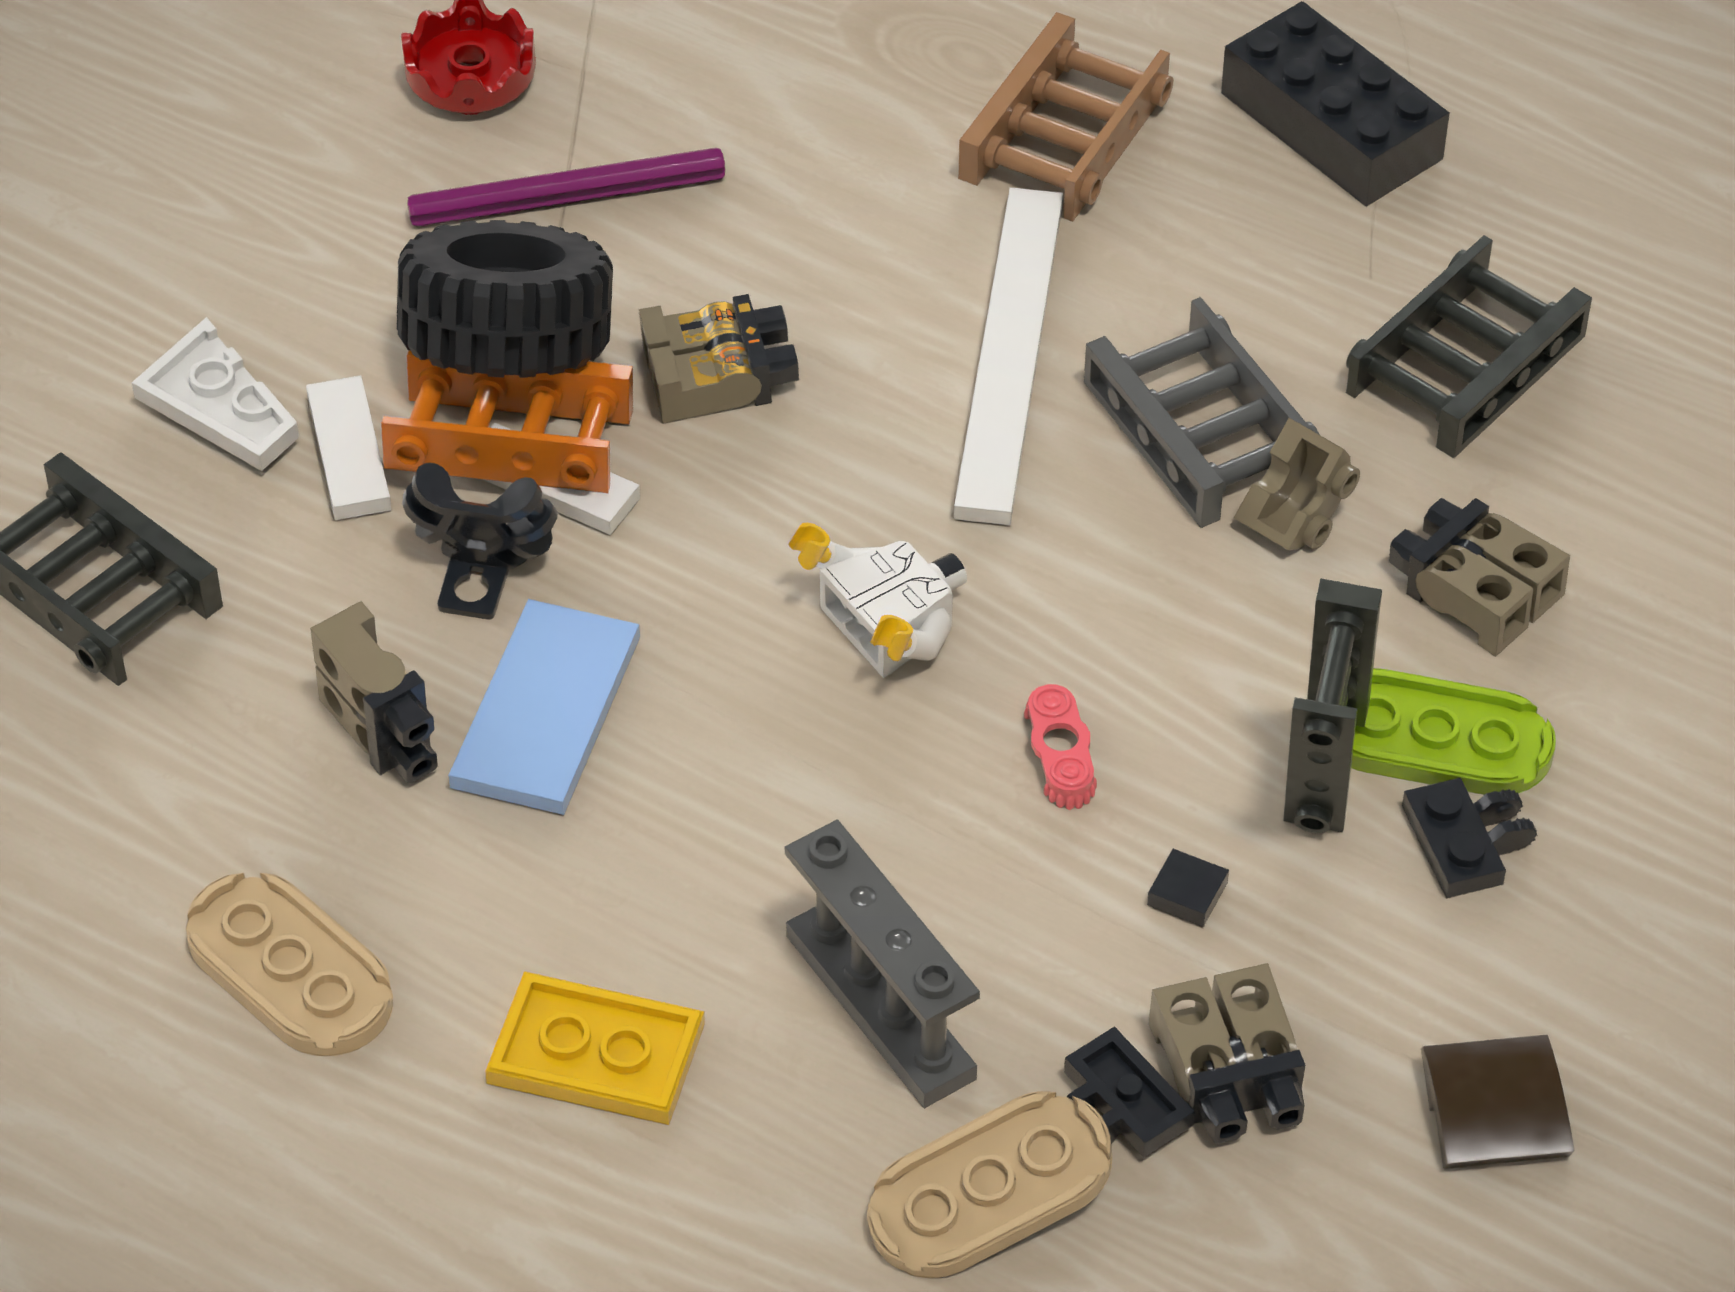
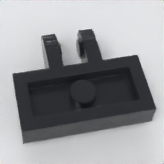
M1461 777L1404 791L1403 810L1446 899L1503 885L1506 869L1499 855L1512 853L1514 850L1519 851L1522 848L1525 849L1526 846L1531 845L1532 841L1536 840L1535 837L1538 836L1537 830L1529 818L1525 819L1523 817L1522 819L1511 820L1512 817L1517 816L1518 812H1521L1523 802L1515 790L1503 789L1501 792L1486 793L1474 804ZM1498 824L1489 832H1487L1485 828L1486 826Z
M1115 1026L1065 1057L1064 1073L1078 1087L1069 1093L1067 1098L1072 1099V1096L1090 1104L1093 1108L1096 1106L1103 1113L1101 1117L1108 1128L1111 1144L1121 1133L1144 1158L1194 1126L1195 1111Z

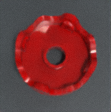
M454 0L453 5L445 11H422L418 16L413 35L412 33L401 34L407 82L419 98L439 109L465 115H475L504 106L521 95L534 77L536 67L533 28L526 27L521 15L514 8H510L504 15H497L486 7L483 0ZM463 62V63H465V64H477V65H474V66H463V65H460V63Z

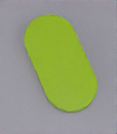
M1373 668L1365 727H1355L1351 768L1366 773L1430 785L1461 777L1468 792L1483 795L1494 791L1501 792L1503 789L1522 793L1536 786L1549 772L1555 751L1556 736L1548 718L1545 722L1543 717L1537 714L1538 707L1520 695L1421 675Z

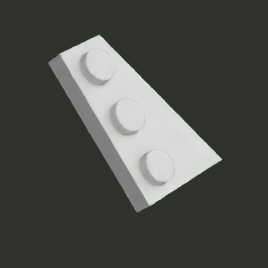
M207 317L132 382L135 399L261 471L299 438L296 420L262 381L256 382L244 368L243 359L234 348H227L219 339L217 329Z

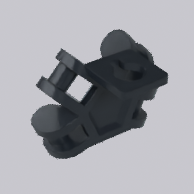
M424 463L418 467L413 476L412 483L408 485L403 494L402 501L406 515L416 524V536L428 544L442 540V553L450 558L437 602L439 611L487 620L493 619L496 614L509 569H513L526 562L527 559H534L549 550L553 540L551 529L558 517L556 508L551 501L542 499V490L532 478L524 477L516 480L499 498L489 504L467 502L461 500L455 493L448 472L442 466L435 463ZM472 571L482 572V579L489 587L488 592L483 598L474 602H467L456 596L455 590L462 581L470 579Z

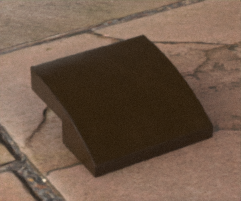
M1548 1035L1430 1045L1421 1048L1430 1111H1435L1443 1169L1569 1157L1575 1151L1563 1087Z

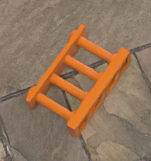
M411 350L408 351L409 401L416 402L409 419L384 416L382 419L383 464L385 469L416 472L418 467L424 463H435L442 466L449 476L512 483L527 477L535 480L540 486L603 493L609 492L610 441L600 439L606 422L630 424L633 414V366L588 361L583 367L578 369L567 368L564 373L554 375L541 373L536 374V377L520 378L519 375H504V378L488 377V374L474 373L473 375L459 373L457 369L450 367L443 369L432 365L428 359L420 360L412 354ZM438 405L471 407L466 424L434 422L433 419ZM494 410L527 413L522 430L489 428ZM550 416L582 419L578 436L544 434Z

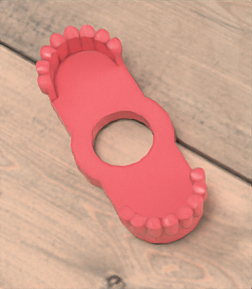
M1057 684L1040 686L1030 694L1024 718L1031 720L1033 728L1031 732V747L1035 755L1041 759L1046 778L1044 795L1049 796L1051 803L1056 802V806L1059 808L1065 805L1068 810L1073 809L1074 806L1080 809L1083 803H1090V799L1095 796V789L1097 788V780L1094 777V767L1089 752L1090 731L1080 719L1076 700L1072 692ZM1066 729L1076 735L1078 742L1071 749L1057 751L1047 746L1043 738L1051 730Z

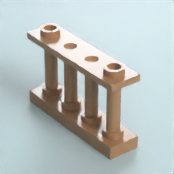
M1056 12L960 138L958 179L978 186L990 168L996 169L1001 165L1065 189L1063 218L1073 222L1086 203L1092 205L1096 201L1104 178L1157 105L1163 107L1166 104L1173 88L1174 79L1168 75L1169 52L1160 49L1144 72L1079 49V43L1074 41L1075 18ZM1071 69L1127 88L1130 92L1122 103L1119 104L1056 80L1063 71L1069 72ZM1049 100L1107 123L1100 133L1094 136L1032 112L1039 103L1045 104ZM1023 133H1027L1081 153L1083 156L1075 167L1071 169L1011 147L1008 144L1015 135L1021 136Z

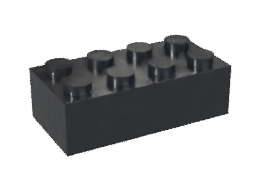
M1304 1L1297 3L1225 46L1221 93L1367 207L1443 160L1450 112Z

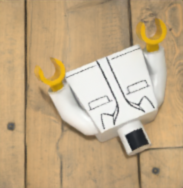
M802 523L798 527L788 545L792 550L801 551L798 556V562L804 569L812 570L816 566L820 568V608L883 678L892 674L910 659L927 661L937 656L952 627V590L967 582L965 568L955 554L948 553L928 564L909 542L898 541L883 547L847 548L831 542L826 531L813 523Z

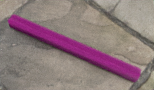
M715 147L412 194L407 200L408 214L412 225L418 227L719 180L725 177V160L721 149Z

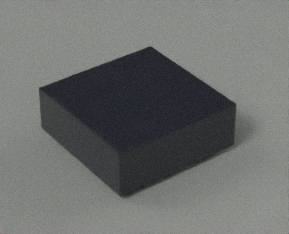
M1173 848L1148 892L1147 905L1204 927L1228 884L1229 869Z

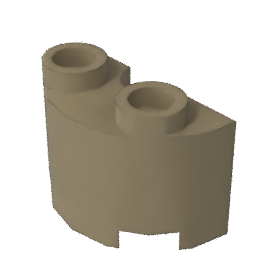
M1288 418L1270 451L1272 460L1268 471L1260 481L1252 483L1234 519L1288 551L1299 550L1305 545L1312 549H1318L1331 533L1333 522L1330 518L1338 508L1341 499H1346L1355 490L1359 482L1360 470L1351 465L1350 455L1345 449L1295 420Z

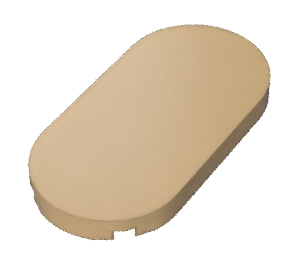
M260 872L261 878H245L244 873H237L213 881L197 894L190 905L186 925L187 943L193 960L207 975L288 1046L302 1053L315 1056L343 1055L367 1045L385 1028L393 1008V994L386 967L376 955L292 883L274 874Z
M1036 1091L1019 1096L920 1147L889 1165L881 1173L874 1185L875 1191L870 1198V1204L868 1202L867 1221L876 1249L892 1266L909 1275L922 1278L950 1276L977 1264L1080 1210L1101 1192L1109 1178L1113 1159L1108 1128L1100 1114L1087 1102L1072 1096V1099L1056 1096V1092Z

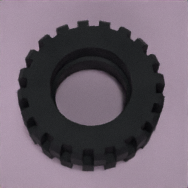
M490 220V222L484 223L466 221L460 222V225L455 226L448 224L437 226L432 232L423 231L417 234L414 239H410L400 253L397 283L396 329L398 330V336L407 350H411L412 354L420 360L428 359L434 366L443 369L448 367L454 368L459 373L464 374L483 373L488 374V377L504 378V375H519L520 378L536 377V374L548 373L549 375L564 373L567 368L578 369L585 366L589 360L594 361L599 357L610 341L613 264L606 251L596 241H588L585 235L577 232L568 233L565 232L564 228L552 225L544 227L538 226L534 222L508 223L505 220Z

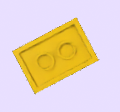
M524 971L485 1070L486 1083L669 1125L705 1025V1012Z

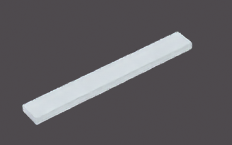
M1020 188L1009 189L954 504L955 520L1011 525L1062 214L1063 193Z

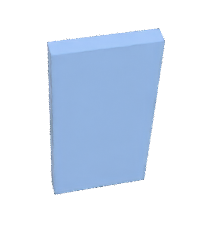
M528 599L448 775L450 788L564 815L640 639L639 624Z

